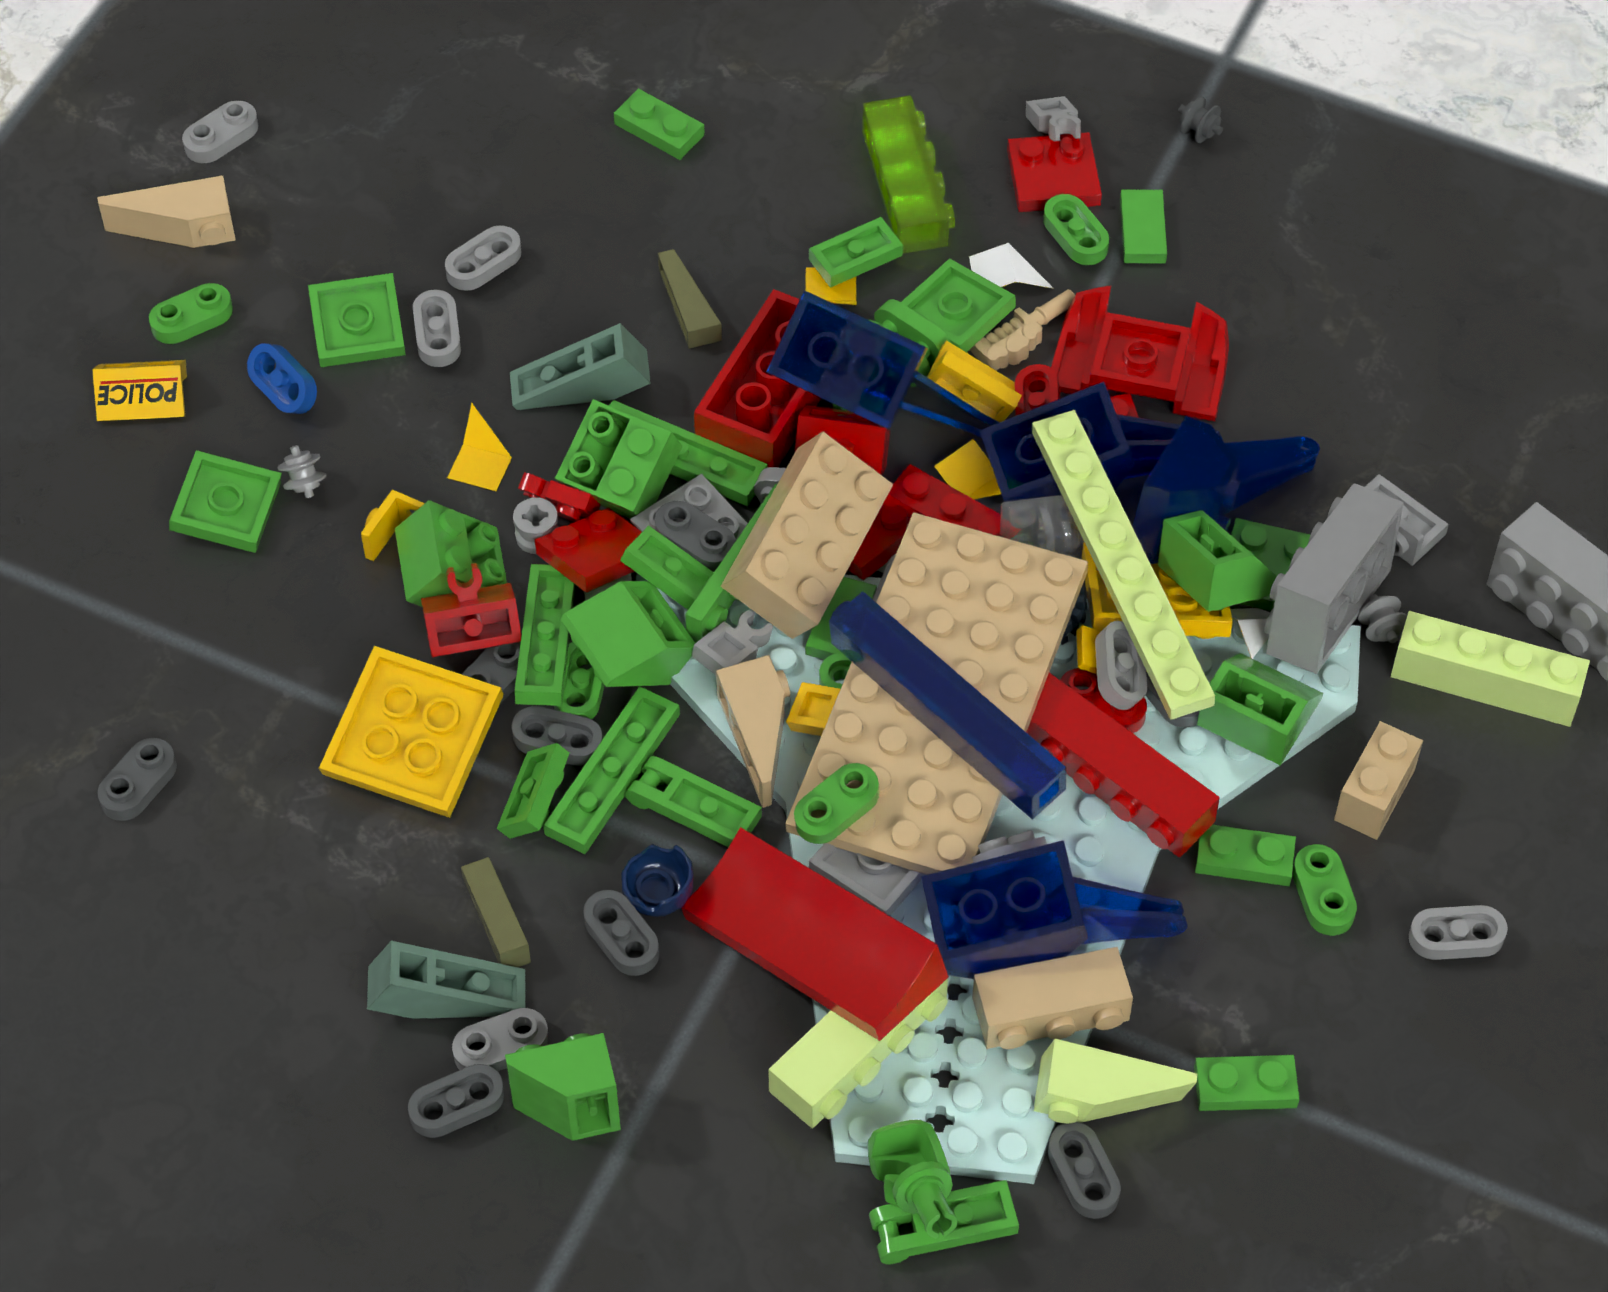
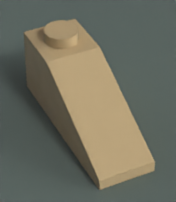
M223 176L97 197L104 228L108 232L193 248L236 240Z
M766 655L716 670L717 697L762 808L772 805L785 718V698L790 697V688L783 670L776 671L770 656Z

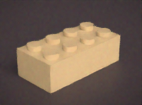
M821 432L797 448L720 587L791 639L817 626L893 484L825 432Z

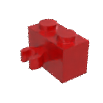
M805 405L798 415L795 452L798 447L821 432H825L880 475H883L887 466L892 417Z
M477 563L471 564L473 575L466 583L456 580L453 567L447 568V583L453 593L421 598L431 656L437 657L521 642L522 635L516 599L511 583L480 588L482 574Z

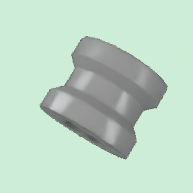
M533 497L522 501L515 508L513 513L515 539L517 545L523 551L536 554L535 539L558 528V514L555 506L550 501Z

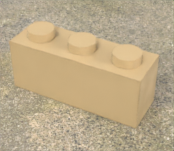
M1118 947L974 975L972 999L986 1049L995 1047L1014 1049L1030 1040L1045 1037L1053 1040L1055 1038L1063 1039L1071 1036L1076 1031L1091 1028L1109 1030L1118 1027L1130 1019L1133 996Z

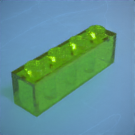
M911 95L863 103L862 132L891 229L903 244V253L948 246L949 229L955 227L954 211L951 203L945 204L943 200L945 196L944 179L941 172L935 173L933 166L936 163L935 151L932 141L925 142L926 124L923 112L916 111Z

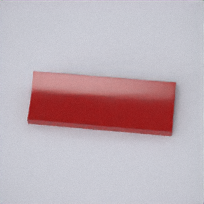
M741 827L717 866L681 908L685 919L878 1041L882 1040L949 978L940 950L935 942Z

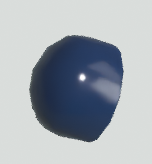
M651 844L640 854L630 858L621 873L622 894L627 897L641 914L655 917L671 914L681 909L693 892L694 870L692 861L678 845H675L672 849H666Z

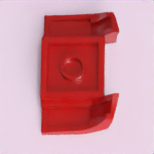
M1111 286L1098 287L1076 293L1063 322L1051 368L1057 374L1060 392L1088 397L1090 386L1172 401L1174 402L1173 414L1216 421L1225 381L1229 351L1226 320L1211 309L1196 302L1192 325L1189 328L1108 312Z

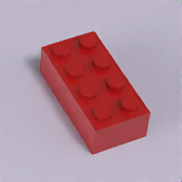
M773 289L694 411L695 434L768 464V468H778L796 440L798 415L805 405L815 407L818 405L841 366L836 365L838 339L846 340V330H851V319Z

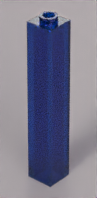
M862 591L851 602L845 601L835 609L829 620L831 643L1033 820L1066 790V766L866 593Z

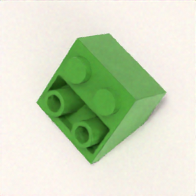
M593 399L555 479L564 485L590 493L602 507L610 508L617 514L631 519L656 503L683 446L671 431Z
M428 500L395 528L407 602L422 607L421 598L453 593L448 586L446 578L447 568L453 567L456 580L461 583H466L472 578L471 564L473 563L478 564L482 574L480 588L507 583L498 530L493 525Z
M1203 510L1164 519L1158 566L1208 612L1222 610L1228 606L1251 600H1260L1270 595L1272 585L1277 576Z
M620 581L568 610L560 618L570 633L573 643L581 649L594 668L596 677L606 687L670 685L672 676L678 674L692 657L694 640L657 587L649 581Z
M1239 653L1224 660L1209 683L1215 694V704L1212 707L1199 711L1197 725L1281 766L1320 703L1323 692Z
M586 1033L576 1034L568 1037L564 1042L546 1046L538 1044L526 1045L514 1053L505 1054L514 1109L572 1141L621 1130L617 1087L604 1033L595 1035Z

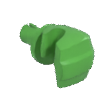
M907 1120L880 1127L873 1131L867 1144L868 1160L875 1178L884 1181L885 1201L898 1206L904 1212L919 1214L926 1233L932 1238H939V1233L934 1225L935 1222L938 1224L943 1237L952 1233L958 1223L957 1217L951 1211L946 1201L953 1186L952 1178L941 1143L932 1125L922 1120Z

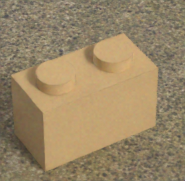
M1380 721L1341 791L1334 820L1377 840L1416 769L1423 740Z

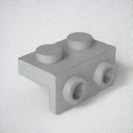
M1380 474L1365 486V488L1404 502L1394 556L1401 557L1413 566L1446 535L1448 523Z

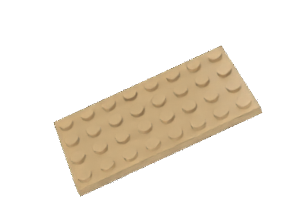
M913 512L786 820V832L800 836L796 830L794 810L797 803L840 767L850 763L864 764L870 767L877 775L880 791L879 799L870 811L834 840L828 842V844L968 887L975 868L972 857L980 854L978 845L985 842L1088 572V561ZM855 780L850 781L846 786L855 789L859 788L863 783ZM818 809L814 810L810 815L814 818H821L826 812Z

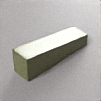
M672 249L658 253L659 272L688 348L722 341L721 322L675 250Z
M487 857L462 866L463 879L498 963L514 967L531 963L528 942L490 858Z

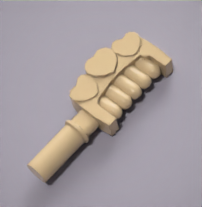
M1067 289L1044 305L1036 307L1035 311L1027 314L1020 307L1014 310V318L1009 323L1006 322L1001 328H996L993 331L994 333H988L986 338L983 337L970 351L979 361L996 371L999 368H1006L1008 363L1011 365L1019 364L1022 360L1029 357V351H1033L1036 345L1042 342L1041 325H1047L1050 320L1068 310L1075 294Z

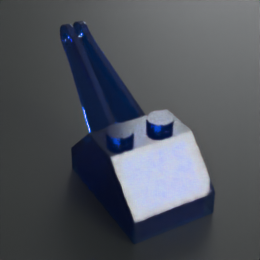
M805 290L766 371L890 430L899 409L902 408L965 430L989 442L991 441L992 435L974 426L904 400L912 382L967 415L995 428L999 424V421L976 410L918 372L928 348Z
M1105 382L1098 383L979 430L1003 500L1010 514L1061 520L1072 515L1032 434L1033 422L1075 410L1114 491L1124 479L1187 467L1208 466L1222 461L1227 455L1226 446L1222 442L1223 439L1218 430L1117 414Z
M1185 416L1144 483L1132 526L1150 564H1156L1159 560L1164 519L1203 510L1227 531L1231 518L1224 516V514L1299 475L1312 471L1320 451L1319 444L1313 439L1304 436L1224 443L1212 425Z
M1064 840L921 876L935 943L938 945L947 973L951 976L974 979L975 974L1066 957L1081 944L1134 938L1173 937L1181 934L1188 927L1186 917L1183 916V905L1178 900L1161 898L1073 877Z

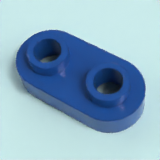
M262 343L253 348L247 361V371L251 381L282 412L303 414L309 411L314 405L317 396V386L309 372L280 345Z

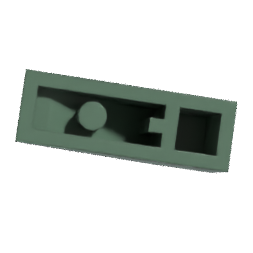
M621 323L510 372L512 406L516 410L592 402L593 399L597 401L614 400L651 384L647 349Z
M390 941L368 966L367 1010L419 1019L495 1017L515 1009L525 1008V969L396 941Z

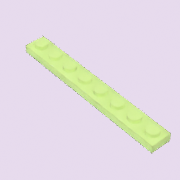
M1075 410L1033 422L1032 434L1170 720L1214 706L1215 694Z

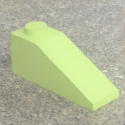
M1055 1038L1041 1056L1034 1111L1048 1114V1117L1053 1121L1069 1124L1075 1122L1082 1123L1181 1101L1197 1083L1198 1074Z

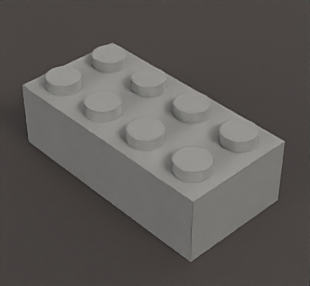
M1353 483L1343 498H1335L1324 523L1318 522L1315 525L1308 545L1305 549L1299 547L1296 550L1287 573H1279L1272 585L1270 599L1275 600L1264 628V632L1269 634L1266 654L1315 674L1318 673L1356 620L1360 610L1369 601V597L1376 592L1391 571L1404 502Z
M1536 502L1501 532L1486 585L1500 599L1510 602L1523 612L1535 626L1545 629L1562 642L1570 653L1590 660L1589 664L1597 669L1600 675L1608 681V555Z

